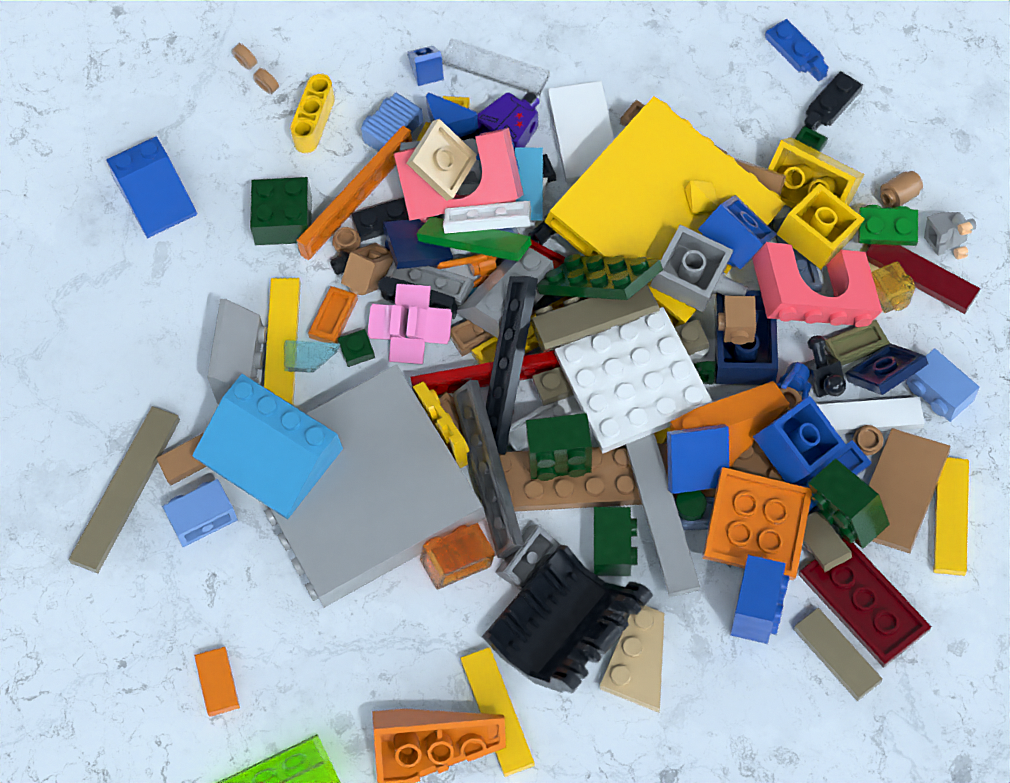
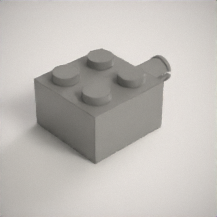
M679 225L661 259L663 271L652 279L650 287L701 312H704L712 294L718 292L724 296H745L749 288L725 276L726 273L724 271L733 253L732 249L682 225Z

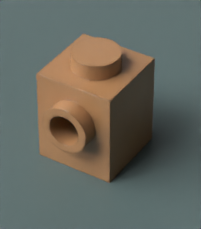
M725 296L723 313H718V331H723L724 342H732L739 345L754 342L756 331L755 296Z

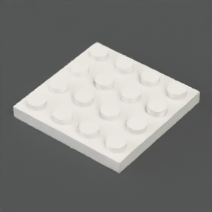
M664 307L660 308V311L656 314L640 317V319L611 327V329L584 337L554 349L555 356L582 412L588 415L589 427L602 454L670 427V421L713 402Z

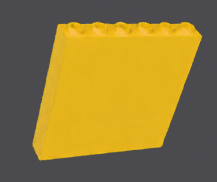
M653 96L555 204L544 222L585 256L646 257L647 259H660L661 261L679 225L702 235L698 228L713 213L691 214L685 191L689 181L697 180L713 183L719 205L736 195L767 225L771 223L786 203L781 200L776 192L767 189L761 184L754 174L745 171L739 166L732 156L723 153L717 148L710 138L701 135L695 130L688 120L681 118L673 112L666 102L660 101ZM729 264L727 265L724 273H726L725 276L733 268V266ZM652 280L647 283L659 308L664 307L674 327L685 324L696 312L697 309L650 287Z

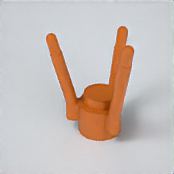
M483 254L440 262L436 267L437 269H445L469 264L472 275L480 277L474 281L473 288L481 285L497 268L494 257Z

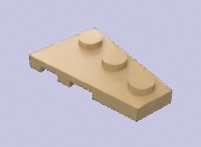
M644 606L641 607L642 610L638 615H629L627 620L629 626L621 634L600 684V689L659 713L665 613Z

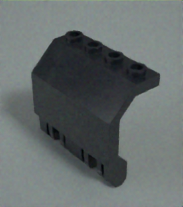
M560 545L482 637L500 658L534 684L560 693L564 691L574 693L582 683L581 679H585L589 674L585 667L588 661L598 663L601 660L602 655L607 653L621 636L622 631H625L629 626V622L625 619L628 613L638 615L642 610L641 607H644L653 597V593L643 584L629 581L625 587L603 581L587 569L568 546Z

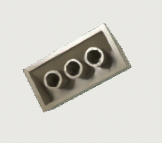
M646 284L628 300L588 298L581 301L580 297L563 301L564 307L553 310L552 306H548L535 311L536 317L531 319V323L541 352L544 353L584 337L611 329V327L621 326L638 320L640 317L656 314L660 311V308L648 284Z

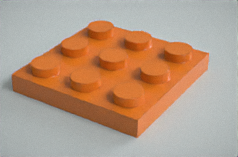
M722 467L719 473L702 558L744 569L748 555L786 563L784 575L790 576L789 580H795L811 502V489Z

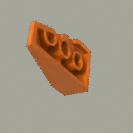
M419 709L372 711L377 783H417L421 781V777L436 771L440 774L449 770V766L464 760L473 761L506 748L504 715Z

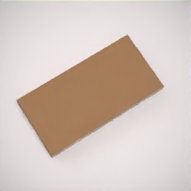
M891 429L869 483V486L879 494L890 525L872 542L911 554L949 456L950 445L897 429Z

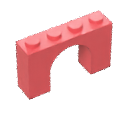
M509 128L481 133L475 137L482 165L480 184L473 193L466 195L455 194L453 199L447 201L406 164L416 147L395 153L394 156L409 220L420 219L425 223L430 217L445 214L446 208L516 202V199L524 195Z
M766 242L752 257L766 316L769 319H780L784 322L793 320L805 321L809 324L818 322L830 323L834 326L843 324L865 327L870 325L882 312L866 252L840 250L826 265L834 297H826L816 293L803 281L791 244Z

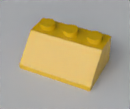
M792 137L780 141L768 167L769 170L786 175L780 198L786 203V206L792 209L819 184L823 185L849 206L865 175Z

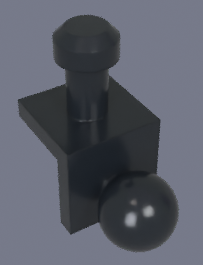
M820 335L811 337L807 344L808 348L812 349L814 359L802 364L807 366L810 374H812L816 394L819 398L826 395L840 396L846 390V381L841 362L830 354L825 355L824 346L826 341L824 337Z

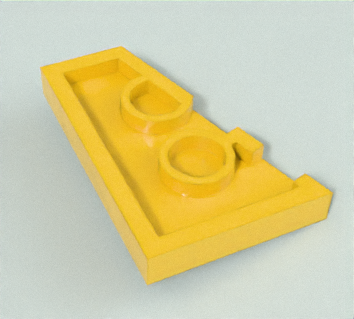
M424 382L413 386L416 397L459 468L461 469L468 465L466 453L469 452V447L462 434L454 425L450 415L441 407V402L433 389L429 390Z

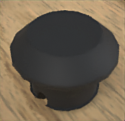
M341 250L339 256L331 259L330 264L335 274L340 275L344 273L349 258L348 252Z

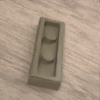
M819 608L794 626L793 630L856 701H859L882 682V677Z

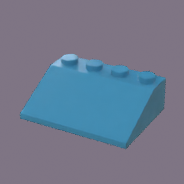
M241 374L220 401L192 456L288 520L340 454L343 447L337 433L244 374Z

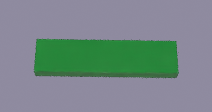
M430 217L417 232L418 241L517 262L532 245L530 236L496 229L445 234L443 228L444 219Z

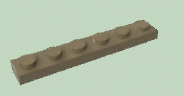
M698 319L674 327L688 355L709 348V341ZM561 367L533 376V383L543 406L574 396Z

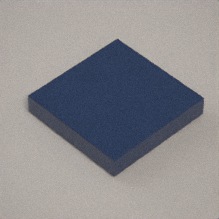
M420 219L384 222L383 231L396 269L439 265L440 262L453 260V255L449 247L418 241L417 232L425 224Z
M889 343L848 370L845 376L849 383L879 395H884L929 363L925 355Z

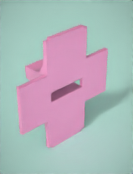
M397 284L395 305L372 304V307H370L369 339L391 340L389 362L423 364L425 343L448 344L450 342L451 309L429 307L431 286Z

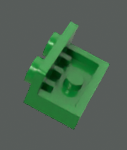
M879 205L860 207L858 214L864 218V221L859 227V244L917 246L918 210L910 209L907 206H897L893 209L882 208Z

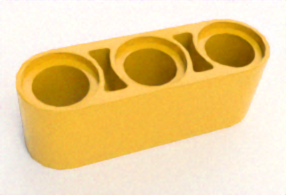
M316 74L310 77L294 115L290 130L295 149L298 152L310 153L314 151L321 139L335 101L332 81L328 75Z

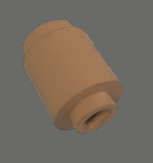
M915 171L900 173L881 186L880 198L882 202L891 208L904 205L919 195L923 189L922 179Z

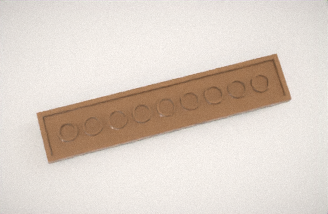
M756 441L753 442V445L746 452L744 451L737 458L734 465L730 468L785 482ZM657 443L668 477L667 443ZM625 445L603 454L600 447H592V473H586L581 477L558 476L549 481L531 480L528 451L506 452L505 455L499 454L515 512L642 505ZM716 488L699 491L705 497H715ZM680 493L673 494L674 499L677 498V496Z

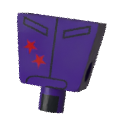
M527 92L522 99L511 93L503 94L477 114L479 134L509 128L511 140L514 143V153L515 148H525L538 128V111L535 109L540 103L538 97L532 92Z

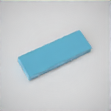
M515 148V156L519 165V176L524 194L516 199V202L530 201L531 220H543V148Z

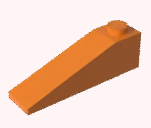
M772 381L698 407L670 421V431L721 424L727 425L729 427L730 469L737 458L753 445L755 441L753 436L780 417L789 408L790 404L776 383Z

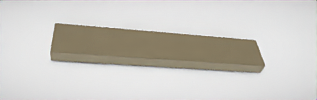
M153 406L151 407L69 558L71 564L97 574L99 573L158 463L156 458L162 455L179 424L180 418L178 415Z

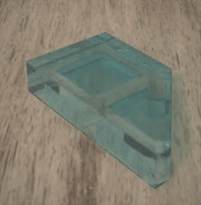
M285 340V371L314 373L338 352L339 343Z

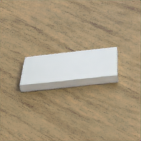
M602 81L548 89L566 184L575 183L614 140Z

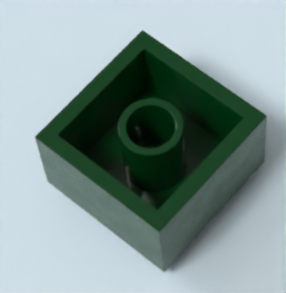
M308 177L252 180L250 228L255 246L296 244L297 239L312 224V193Z
M587 413L526 420V439L531 480L549 481L558 476L581 477L586 473H592V443Z
M836 458L808 482L813 493L811 499L819 508L817 514L830 525L833 523L838 527V532L848 543L852 544L855 542L864 549L890 525L879 494Z

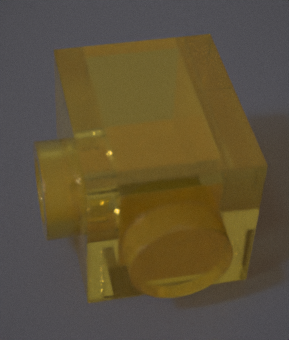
M898 261L872 271V277L884 314L892 310H903L910 304L915 284L911 276L906 275Z

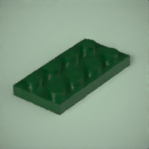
M572 254L566 257L564 262L556 269L547 272L546 277L537 283V288L540 295L628 300L662 272L663 267L660 259H647L646 257L624 258L623 256L602 257L601 255L580 256V254Z

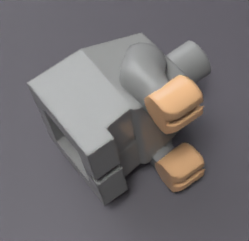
M941 212L927 216L924 238L938 256L945 254L946 250L951 249L956 259H962L968 256L966 255L968 249L966 246L960 247V245L967 241V235L972 233L971 230L976 229L977 225L973 218L966 220L960 212Z

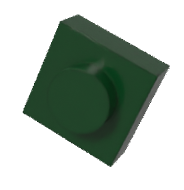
M365 329L338 338L347 367L375 358Z

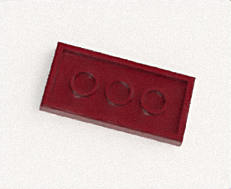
M841 538L851 550L852 558L826 572L814 559L802 568L798 575L884 668L927 634L932 626L854 543L850 544L844 538Z

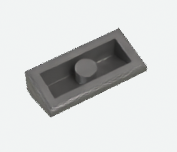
M539 524L527 528L522 535L524 546L505 558L495 572L499 577L520 590L526 586L560 545Z

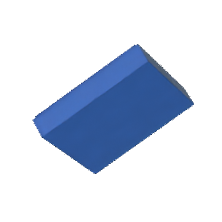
M721 424L667 432L668 491L670 493L676 494L717 488L721 468H729V427L727 425Z

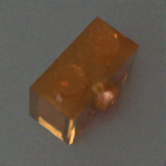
M475 523L471 526H460L451 534L442 538L434 537L428 540L422 547L420 561L436 590H439L490 568L495 551L479 524Z

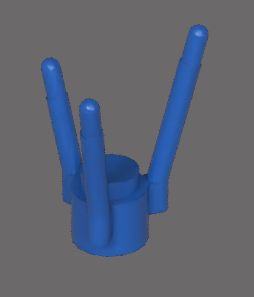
M794 362L788 366L784 376L780 377L776 385L779 389L789 387L798 392L801 391L802 400L809 396V391L812 387L808 382L810 370L804 364Z

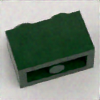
M594 507L595 575L631 576V566L637 565L638 550L637 547H631V537H637V518H631V507Z

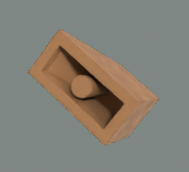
M373 243L350 252L341 284L350 287L349 290L357 295H366L378 290L380 278L386 276L394 261L391 251L380 244Z

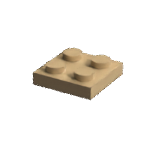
M437 119L431 123L406 164L447 201L454 198L477 160V154L440 119Z

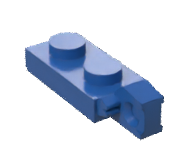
M787 18L766 31V40L799 73L801 71L804 73L808 71L818 82L827 77L829 66L824 62L821 52Z

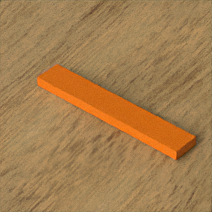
M402 126L297 239L302 257L307 260L311 259L396 166L394 154L400 151L401 143L412 142L410 129Z

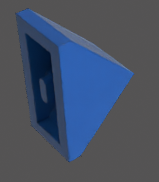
M432 45L407 52L418 86L444 80L440 50Z
M430 92L427 93V113L431 123L434 120L440 119L458 137L475 133L478 130L477 112Z

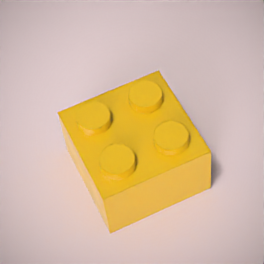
M819 184L787 214L777 235L788 244H791L794 249L821 270L852 240L863 223L864 218L823 185Z

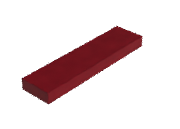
M871 244L866 251L869 263L963 314H966L980 292L981 288L901 245Z

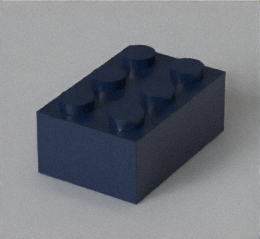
M747 290L745 296H755L756 331L754 342L740 345L724 342L723 331H718V313H723L725 296L716 292L714 304L716 384L763 385L772 381L776 383L778 373L777 319L767 318L760 290Z

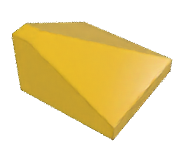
M697 180L689 181L685 191L691 214L714 212L719 204L713 183Z

